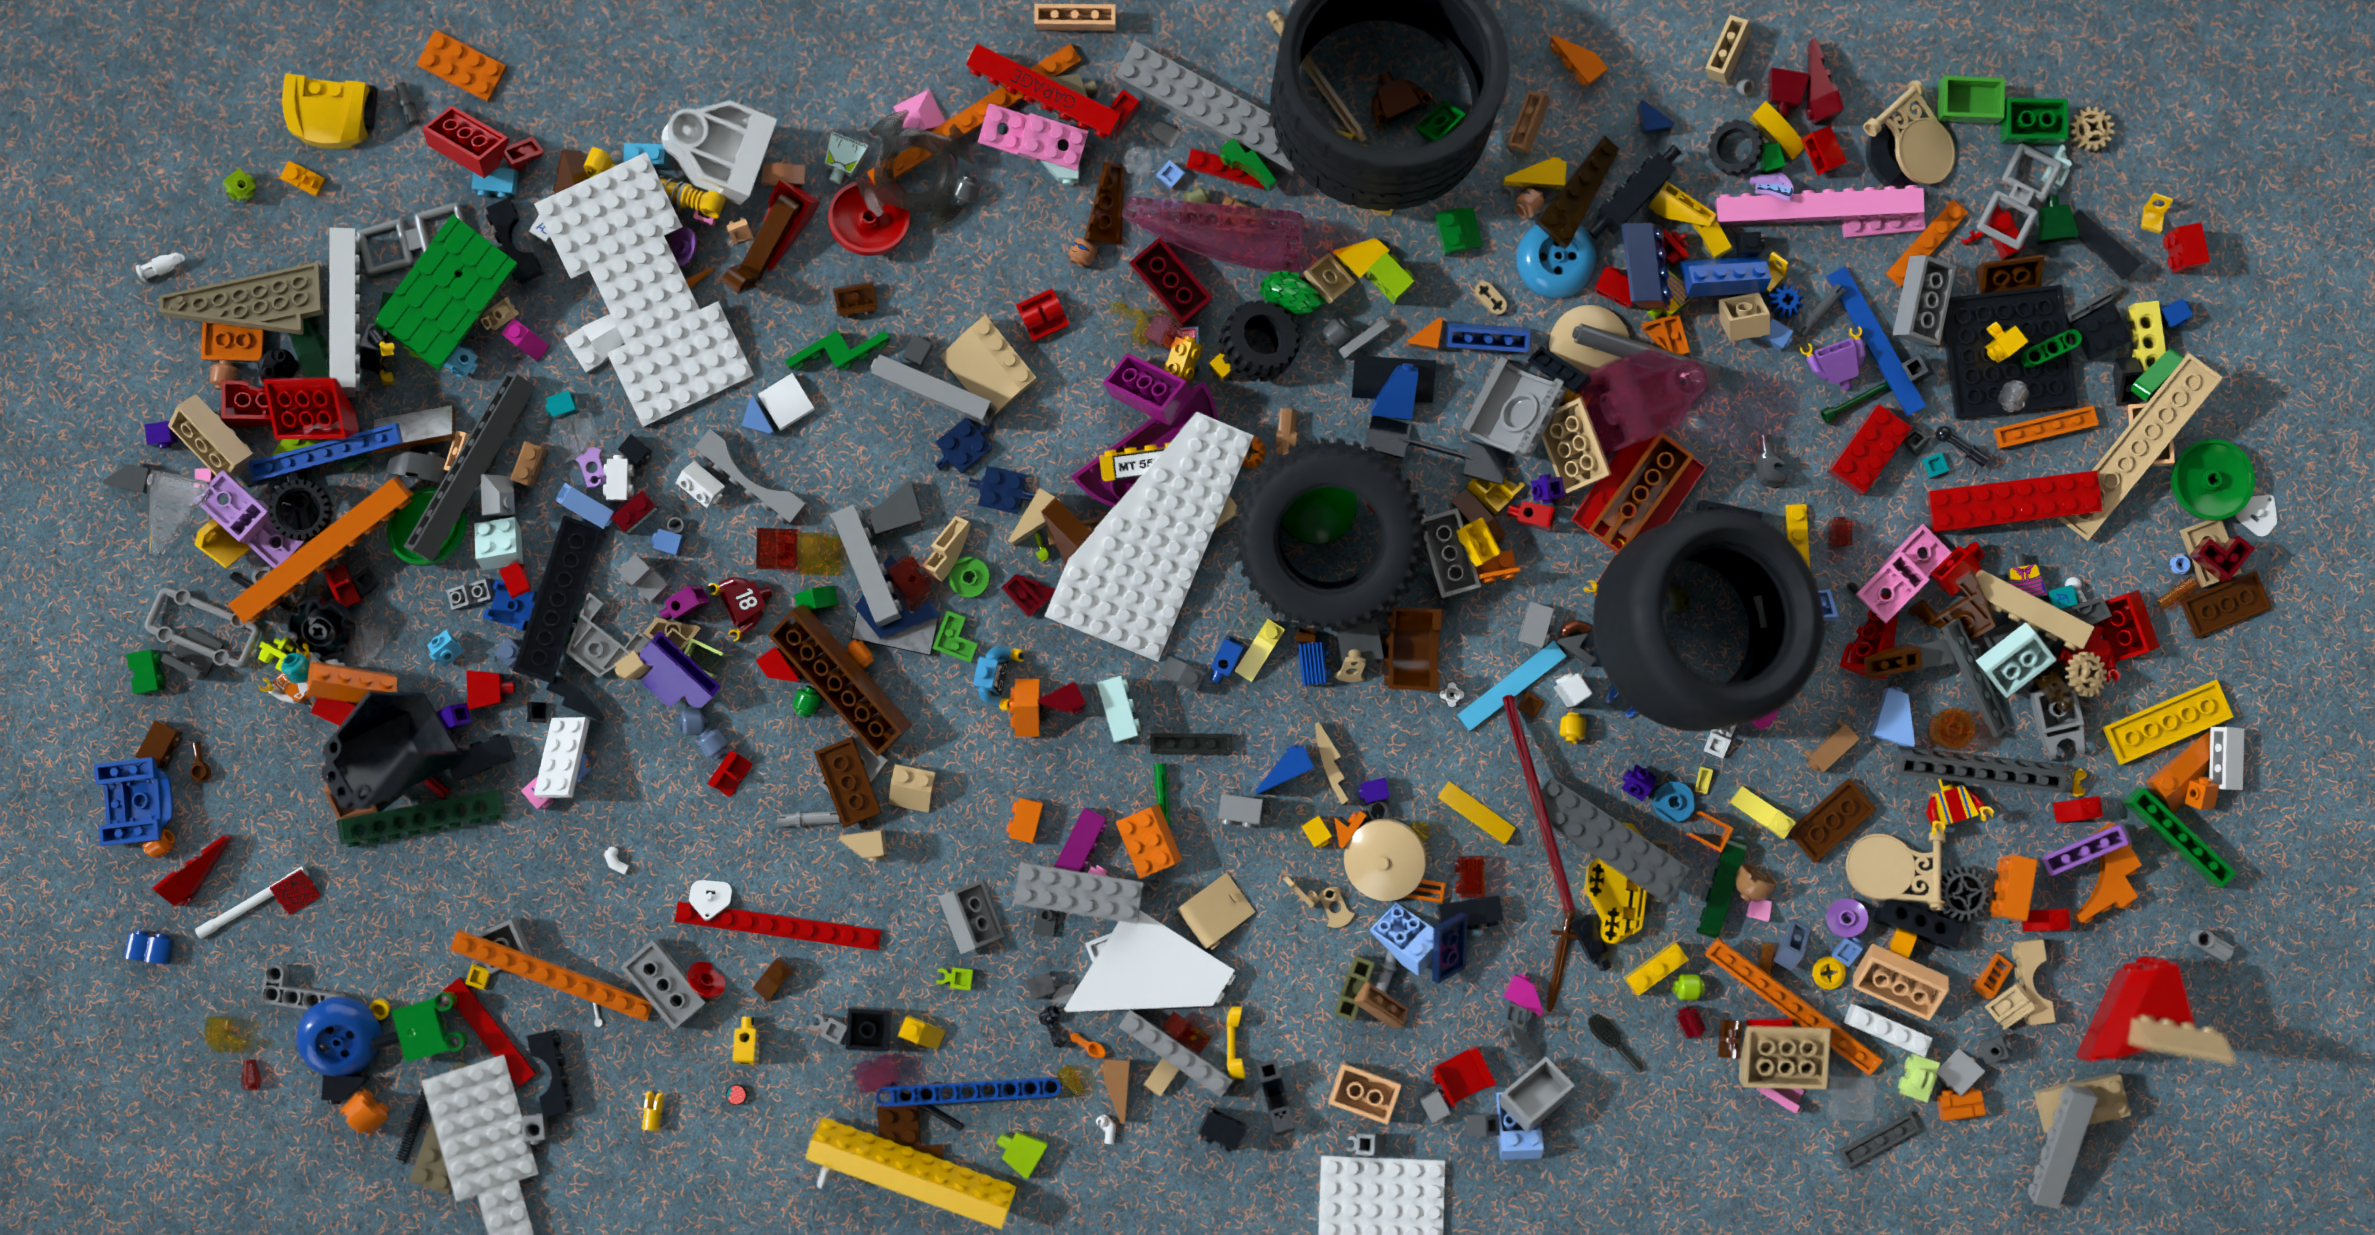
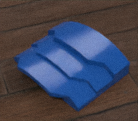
M154 757L94 764L95 785L104 786L106 825L98 826L100 846L159 840L162 829L173 818V795L170 777L157 767Z

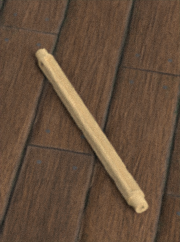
M1273 9L1267 13V16L1271 20L1270 23L1281 36L1285 22ZM1307 54L1301 66L1338 117L1343 121L1349 132L1353 134V138H1356L1361 144L1364 143L1367 137L1364 135L1363 129Z

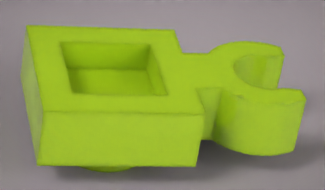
M952 967V973H949L944 968L937 970V972L944 973L945 978L944 980H936V983L945 984L946 982H951L950 988L971 990L973 969Z

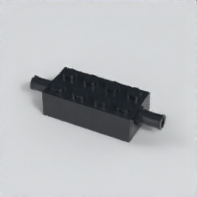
M1672 145L1663 155L1659 152L1655 156L1651 154L1641 165V170L1636 169L1629 176V179L1626 181L1627 184L1622 183L1615 190V193L1612 195L1613 199L1611 200L1608 197L1601 204V207L1598 209L1600 212L1597 216L1598 221L1588 230V233L1596 240L1607 228L1615 234L1622 227L1621 224L1626 223L1672 176L1676 168L1671 163L1682 154L1680 149Z

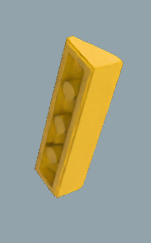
M1450 781L1447 782L1437 797L1504 845H1506L1516 829Z

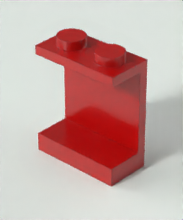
M1476 1045L1432 1068L1434 1072L1431 1074L1433 1081L1436 1085H1441L1443 1092L1440 1094L1445 1104L1450 1103L1452 1107L1456 1105V1102L1477 1091L1496 1085Z

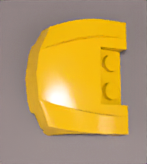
M285 73L282 107L287 128L294 136L311 146L323 149L351 148L352 145L361 143L369 137L364 125V106L370 88L365 82L345 80V83L307 79L304 75Z

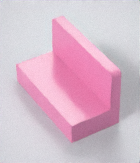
M1757 1088V1091L1795 1114L1800 1107L1797 1103L1804 1093L1803 1089Z

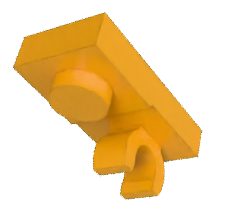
M288 161L280 176L281 180L315 197L318 196L326 181L325 178L291 161Z

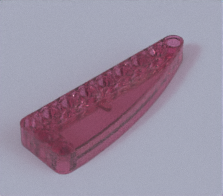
M1142 197L1128 198L1122 210V215L1128 222L1148 233L1161 237L1167 242L1200 255L1239 266L1272 272L1289 270L1296 273L1300 268L1303 252L1304 217L1297 211ZM1128 207H1134L1137 211L1133 212ZM1148 209H1154L1157 213H1151ZM1169 211H1175L1177 215H1171ZM1193 212L1197 215V217H1192L1189 215V213ZM1214 214L1217 216V219H1213L1209 215ZM1235 216L1238 220L1234 221L1231 220L1229 217ZM1250 218H1255L1258 222H1252ZM1269 220H1276L1278 224H1272ZM1294 240L1297 242V244H1290L1289 241ZM1288 259H1294L1296 263H1290Z

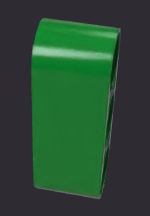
M2072 329L2035 345L2022 353L2021 362L2024 366L2031 368L2080 345L2082 340L2081 334L2077 330ZM2066 336H2070L2073 339L2072 345L2067 343ZM2048 344L2054 346V353L2049 352ZM2030 352L2036 355V362L2030 360Z
M2170 348L2134 382L2131 391L2148 403L2185 357Z

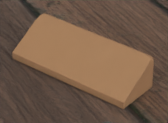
M1528 90L1507 147L1530 154L1550 102V98L1546 94Z
M1366 982L1356 996L1354 1003L1391 1028L1404 1027L1408 1008L1371 983Z

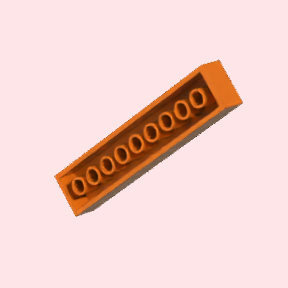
M400 476L392 478L228 603V606L243 624L248 621L251 623L257 621L266 614L265 609L269 611L281 603L282 600L280 598L282 596L286 598L299 588L296 585H303L315 576L313 572L316 571L318 573L331 564L330 559L335 560L345 554L347 546L351 548L362 541L364 533L366 535L371 534L380 527L378 524L380 521L384 523L396 515L394 510L397 508L401 510L412 502L410 498L415 494Z

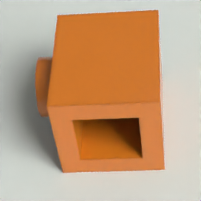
M2207 777L2189 780L2185 804L2199 810L2215 809L2220 785L2213 783Z

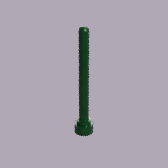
M1887 381L1835 408L1826 407L1820 410V414L1824 422L1829 425L1836 421L1839 414L1884 392L1890 387Z

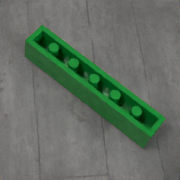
M2135 788L2124 800L2123 804L2213 887L2223 888L2236 874L2228 864L2145 788Z

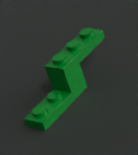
M836 330L786 359L785 362L791 370L794 368L799 370L811 358L816 360L824 355L823 351L826 350L838 371L840 369L845 371L853 366L852 362L858 359L862 361L871 356V351L875 349L879 351L887 347L891 339L884 330L850 350L840 332Z

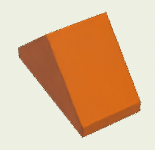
M1439 317L1409 338L1406 344L1409 347L1437 351L1442 318Z

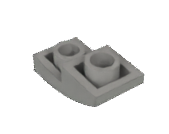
M483 579L446 590L451 610L494 599L490 579Z

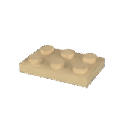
M2206 520L2179 530L2188 555L2191 554L2201 540L2211 538L2221 547L2229 540L2222 520ZM2190 557L2201 588L2219 582L2217 578ZM2239 568L2233 576L2241 574V569Z

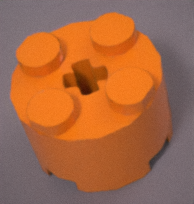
M365 1088L363 1091H357L340 1109V1114L343 1115L345 1113L348 1117L345 1121L358 1133H368L367 1137L369 1138L389 1119L387 1113L390 1109L383 1102L378 1103L373 1098V1093Z

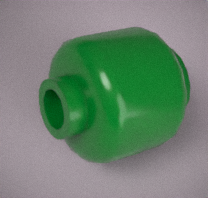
M806 686L805 689H798L792 704L796 710L795 713L807 718L817 714L822 697L814 687Z

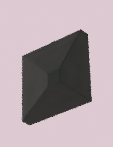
M1914 427L1902 443L1917 458L1929 442L1930 437Z

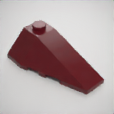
M1812 38L1808 43L1807 73H1810L1807 82V109H1805L1807 120H1811L1812 125L1835 119L1844 110L1836 84H1831L1830 69L1823 66L1825 59L1816 38Z

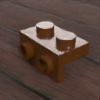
M874 281L833 288L837 316L849 318L853 317L855 313L871 314L875 312L874 310L878 309Z

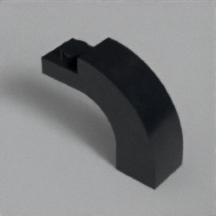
M1883 123L1881 131L1876 136H1869L1866 160L1873 176L1883 186L1888 187L1902 170L1888 153L1887 142L1892 131Z
M1273 1059L1256 1064L1275 1135L1279 1136L1296 1131L1277 1060Z

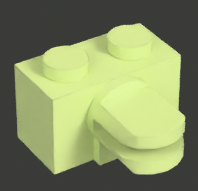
M1911 1054V1057H1907L1904 1068L1907 1069L1905 1076H1902L1898 1083L1899 1093L1928 1103L1940 1063Z

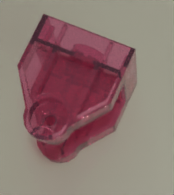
M1649 348L1607 363L1587 373L1592 381L1580 392V395L1584 400L1601 448L1606 456L1679 427L1695 398L1705 390L1708 379L1705 369L1697 361L1691 359L1681 360ZM1681 377L1687 380L1686 385L1680 383Z

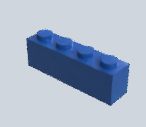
M1447 322L1445 343L1447 347L1529 352L1531 332L1528 327Z

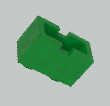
M149 649L126 654L129 670L134 672V678H131L133 694L143 695L164 690L163 685L166 684V679L160 670V665H162L160 660L162 657L160 653H157V650Z

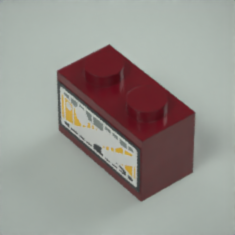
M641 491L612 515L611 518L624 533L630 534L657 511L659 507L646 492Z

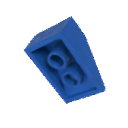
M1295 744L1286 749L1287 753L1280 758L1256 788V794L1314 768L1304 745L1299 747L1298 744Z

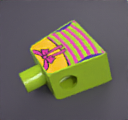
M1669 270L1667 282L1671 290L1670 306L1647 311L1646 314L1653 320H1656L1661 313L1665 316H1671L1693 298L1686 296L1683 282Z

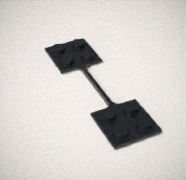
M1372 415L1364 449H1368L1371 446L1375 448L1376 452L1404 459L1407 446H1418L1462 458L1465 461L1463 471L1465 476L1499 485L1503 484L1509 458L1508 452L1475 441H1470L1466 454L1410 439L1411 424Z

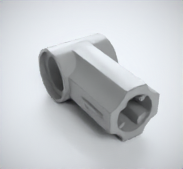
M2195 929L2190 933L2189 940L2193 946L2206 951L2223 962L2231 958L2234 947L2214 936L2212 932ZM2204 934L2205 940L2201 944L2199 938Z

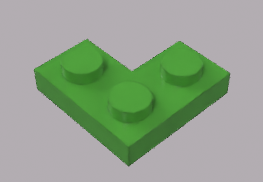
M946 611L932 649L971 663L978 644L960 637L966 617Z

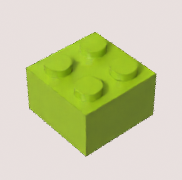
M1385 252L1368 268L1366 276L1395 304L1412 288L1414 283L1412 278L1414 276L1408 269L1405 268L1403 270L1398 265L1400 262L1393 254L1389 255Z

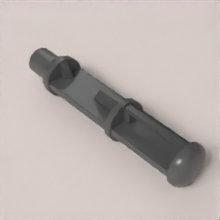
M2117 286L2113 289H2107L2066 312L2067 322L2073 323L2114 300L2117 295L2123 292L2122 288Z

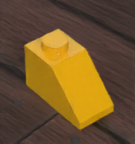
M907 1015L898 1036L916 1044L938 1050L946 1031Z

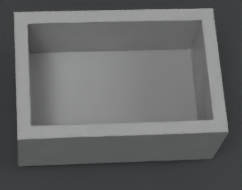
M1544 1057L1501 1094L1499 1104L1529 1133L1573 1095L1575 1085L1547 1057Z

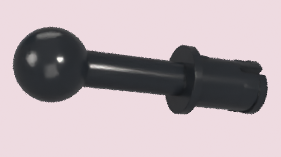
M1940 426L1935 432L1936 438L1941 442L1948 441L1966 453V459L1968 457L1982 468L1990 459L1988 455L1978 450L1975 444L1970 447L1952 435L1949 427Z

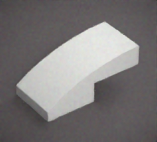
M1736 725L1711 730L1704 751L1724 758Z

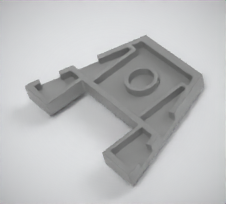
M588 593L566 653L596 677L600 678L614 669L615 662L631 653V650H642L650 639L640 631H637L625 647L591 621L603 607L604 603L591 593Z

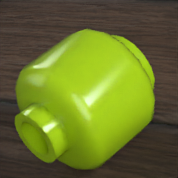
M1680 974L1677 980L1673 981L1672 989L1679 1000L1697 1001L1700 996L1704 995L1705 986L1704 981L1697 974Z

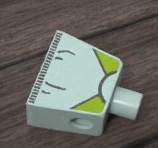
M832 132L825 160L826 166L833 169L829 180L841 184L844 174L854 177L870 151L868 145Z

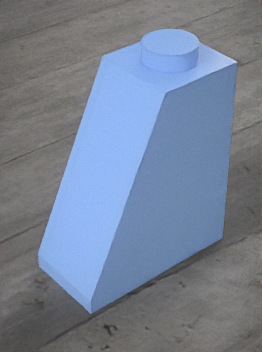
M564 483L555 498V501L602 529H604L605 525L609 526L613 520L611 516L614 511L567 483Z
M1891 686V688H1885L1870 735L1911 748L1915 745L1909 695L1904 693L1900 687Z

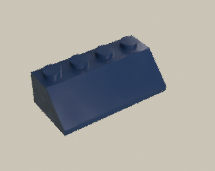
M1653 223L1621 224L1631 302L1647 311L1670 306L1671 290L1667 282L1669 272L1665 266L1667 256L1662 240H1664L1662 229Z

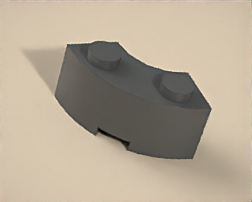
M411 448L393 450L390 452L386 473L442 483L445 475L444 466L447 459L440 458V454L428 451V454L425 455L414 453Z

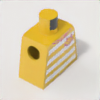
M742 1017L741 1028L735 1029L733 1062L738 1065H759V1030L754 1029V1017ZM750 1036L749 1041L744 1043V1038Z

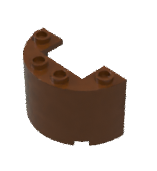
M1393 607L1391 612H1387V624L1390 625L1389 635H1385L1384 647H1388V655H1384L1383 667L1387 668V673H1384V686H1388V689L1438 692V646L1442 609Z

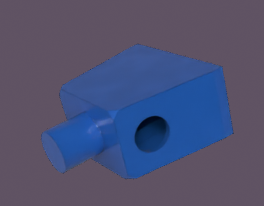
M1228 635L1225 637L1211 665L1214 671L1210 680L1221 684L1224 676L1230 675L1245 644ZM1222 659L1227 660V666L1221 664Z

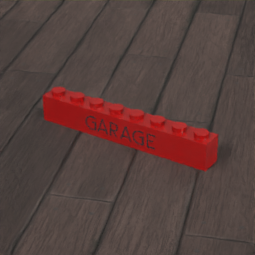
M977 43L966 63L970 70L969 73L977 78L983 76L988 79V83L996 87L1000 84L1006 87V92L1014 96L1018 93L1024 96L1023 100L1030 104L1036 102L1041 105V109L1049 113L1055 111L1059 113L1061 119L1067 122L1073 120L1077 122V126L1087 131L1089 128L1095 131L1096 136L1104 140L1106 137L1113 138L1123 119L1121 113Z

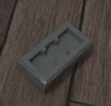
M1037 908L1033 934L1053 937L1057 911Z

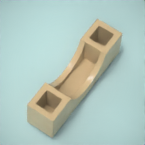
M2044 940L2014 942V947H2012V956L2017 962V967L2014 970L2015 977L2019 980L2021 987L2031 997L2032 1002L2038 1005L2034 1010L2025 1015L2022 1020L2028 1025L2055 1022L2053 1001L2042 998L2036 992L2033 984V975L2036 968L2046 961Z

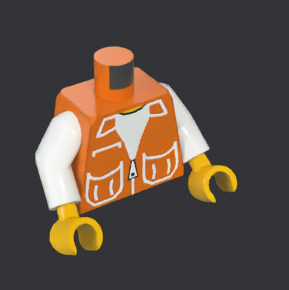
M306 643L303 644V648L306 651L301 652L296 648V653L303 654L308 661L320 662L312 652L309 653V646ZM283 672L272 681L275 685H271L270 680L266 677L262 679L268 683L267 686L262 687L258 684L262 692L268 691L269 694L285 702L293 704L297 702L304 703L309 699L314 705L317 699L316 696L307 695L308 681L298 684L291 683Z

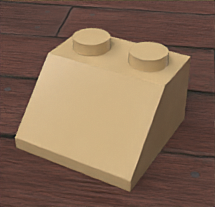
M895 764L888 805L929 813L937 773Z
M885 830L839 836L840 841L862 858L868 857L869 861L883 860V855H888Z

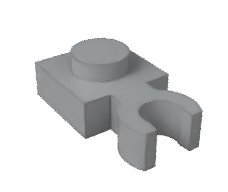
M816 1013L814 1017L818 1018L820 1023L819 1025L810 1023V1028L823 1030L820 1035L821 1037L839 1045L847 1031V1025L832 1017L825 1021L821 1014Z

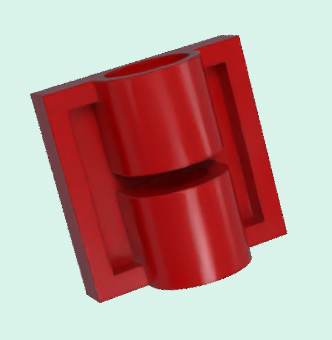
M1053 288L1016 304L1032 342L1070 326Z

